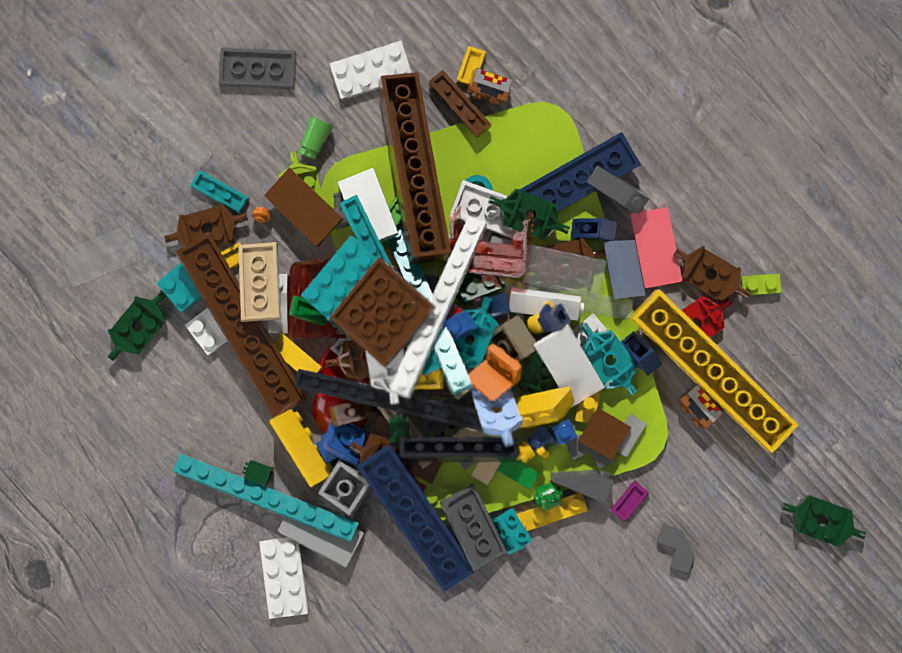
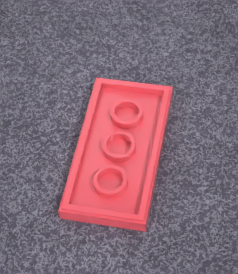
M668 207L643 211L640 214H630L644 289L683 282L679 260L676 256H673L676 245Z

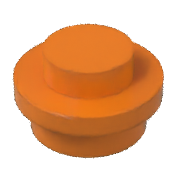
M256 207L251 215L259 223H265L271 218L270 211L264 207Z

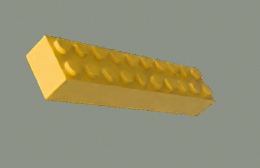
M655 290L629 317L765 451L773 453L798 427V424L661 290Z

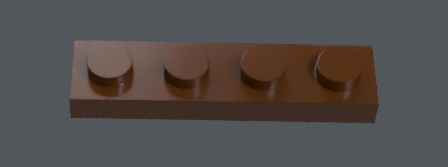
M444 70L428 81L429 85L476 138L492 127L491 123Z

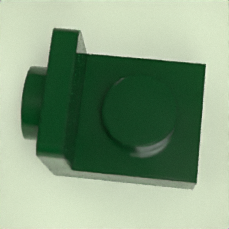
M404 414L393 415V419H389L391 443L399 442L400 437H410L409 418H405Z

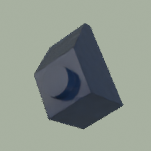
M604 218L573 219L571 238H583L584 240L614 241L617 222Z
M506 293L489 298L492 299L488 313L494 319L509 315L510 308Z
M634 331L621 341L638 367L647 376L662 365L655 351Z

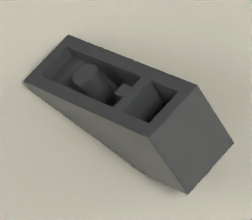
M596 166L587 180L589 184L637 214H640L649 200L642 191L599 166Z
M596 470L551 472L550 474L553 482L603 503L606 502L615 483L611 474L604 470L600 472Z

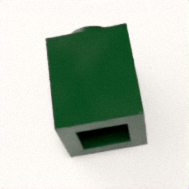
M250 460L249 463H245L242 473L245 474L244 479L268 486L274 467Z

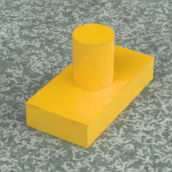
M601 390L578 403L575 421L589 423L598 407Z

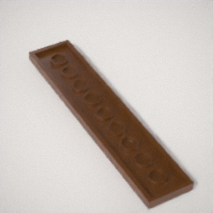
M208 233L175 252L272 418L307 400L302 389L294 388L296 379L262 321H241L240 284L211 234Z

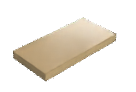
M278 243L238 245L241 321L281 319Z

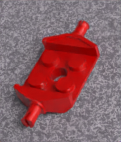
M702 296L681 311L690 320L694 318L699 319L701 322L700 329L710 338L725 328L722 312L732 305V302L726 304L730 301L727 298L721 303L716 304L709 298Z

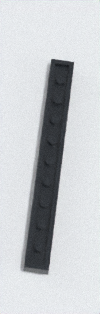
M298 369L294 388L484 432L478 412L475 409L411 395L410 398L398 395L399 403L391 404L389 392L386 390L375 388L372 385Z

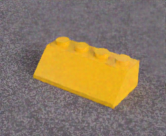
M290 409L269 422L309 486L315 487L330 476L334 467L331 463L326 464L317 445L311 439L314 437L308 427L304 428L301 421H303L300 413Z

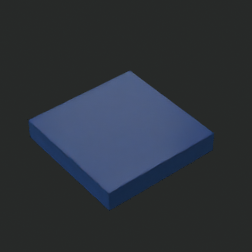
M331 418L323 448L348 463L356 465L360 455L350 449L349 446L354 441L363 447L367 431L352 422L333 426Z

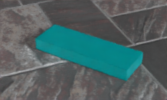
M201 170L198 171L190 185L192 188L220 204L222 203L238 214L242 212L249 200L248 196Z

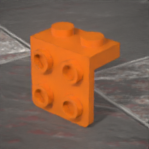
M491 344L487 348V359L470 372L468 377L473 387L490 401H496L520 380L522 366L517 360L509 357L502 348Z

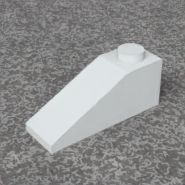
M279 274L281 319L268 320V332L288 334L290 276L288 274Z

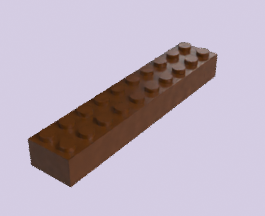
M419 73L383 75L380 77L378 88L409 263L416 264L448 260L451 248Z

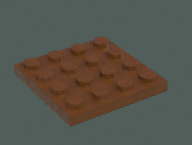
M378 257L329 318L378 363L387 368L437 307L387 262Z

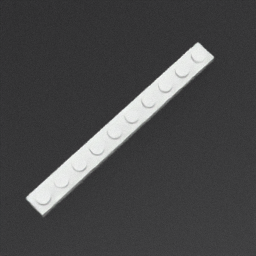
M468 217L430 300L437 308L415 333L391 385V392L410 398L487 228L486 222Z

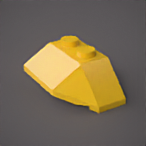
M568 386L514 398L519 415L523 418L519 429L525 431L539 428L542 425L549 426L561 423L575 402L571 387ZM495 407L497 413L502 412V409Z

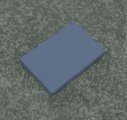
M635 240L605 242L604 246L614 300L646 296Z

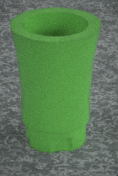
M310 116L300 145L299 154L315 160L334 127Z

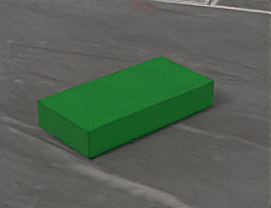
M298 296L292 297L289 315L321 326L326 325L327 318L306 299Z
M518 460L516 462H501L497 468V471L529 490L540 474Z

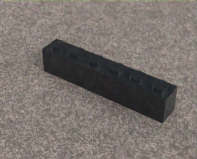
M400 437L399 459L402 462H516L518 458V438H512L513 444L506 446L503 438Z

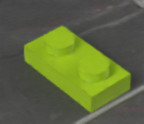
M780 274L740 277L741 287L751 292L750 295L781 293Z
M426 487L423 493L433 507L442 508L440 502L460 490Z

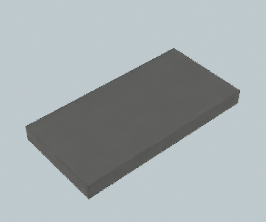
M221 48L218 85L294 89L296 51Z
M474 484L468 485L440 502L473 571L480 570L507 553Z

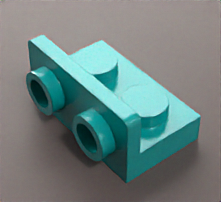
M513 508L492 519L508 555L519 551L532 542L530 535Z

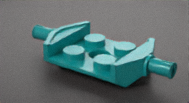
M484 297L482 306L478 310L462 311L469 312L478 327L477 330L471 333L474 336L472 344L467 342V337L453 340L465 369L467 367H478L483 362L494 331L500 326L491 314L488 313L492 299Z
M584 323L580 328L586 334L587 340L582 349L604 384V387L611 389L623 386L632 396L637 390L631 384V378L635 374L638 365L612 330L593 332L588 323ZM612 354L615 357V362L612 365H607L605 359L608 355Z

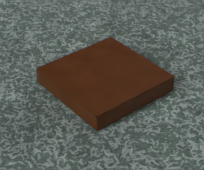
M597 407L578 441L612 461L630 431L631 426Z

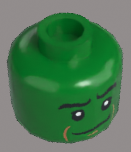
M549 482L537 487L533 497L537 507L547 511L561 504L560 498L563 497V493L559 486L555 487L553 483Z

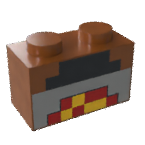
M476 68L472 71L466 93L471 94V97L481 100L485 98L491 104L500 105L507 101L512 79Z
M698 384L678 400L681 403L679 407L684 413L687 414L689 412L693 417L692 422L699 429L701 427L707 429L724 414Z

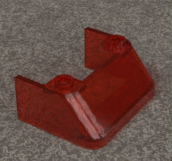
M457 206L450 215L449 242L451 254L464 225H461V206ZM529 213L523 222V231H518L514 234L512 244L480 241L466 273L514 278L521 277L527 269L532 244L533 213Z
M331 259L295 262L291 265L288 306V335L291 339L333 340L346 338L345 334H335L336 327H333L331 322H327L328 320H326V325L321 326L289 315L292 297L304 298L301 294Z

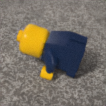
M550 300L544 303V307L539 314L529 317L527 326L533 334L556 332L562 330L571 319L567 312L565 313L562 304L554 306Z
M542 425L531 434L527 441H523L518 445L517 459L526 463L533 459L536 453L547 459L551 455L547 448L551 445H557L558 442L545 425Z

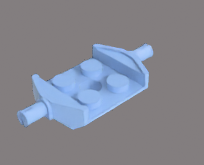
M476 388L472 389V396L484 433L503 436L505 445H512L513 441L510 433L522 425L523 418L519 415L511 388L496 401H490ZM499 407L502 409V412L494 413L492 409Z

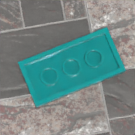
M351 235L301 295L328 320L332 321L329 317L373 265L377 257Z

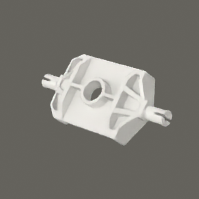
M404 348L387 368H384L366 352L371 385L389 392L391 404L399 403L398 395L391 392L390 388L405 357Z

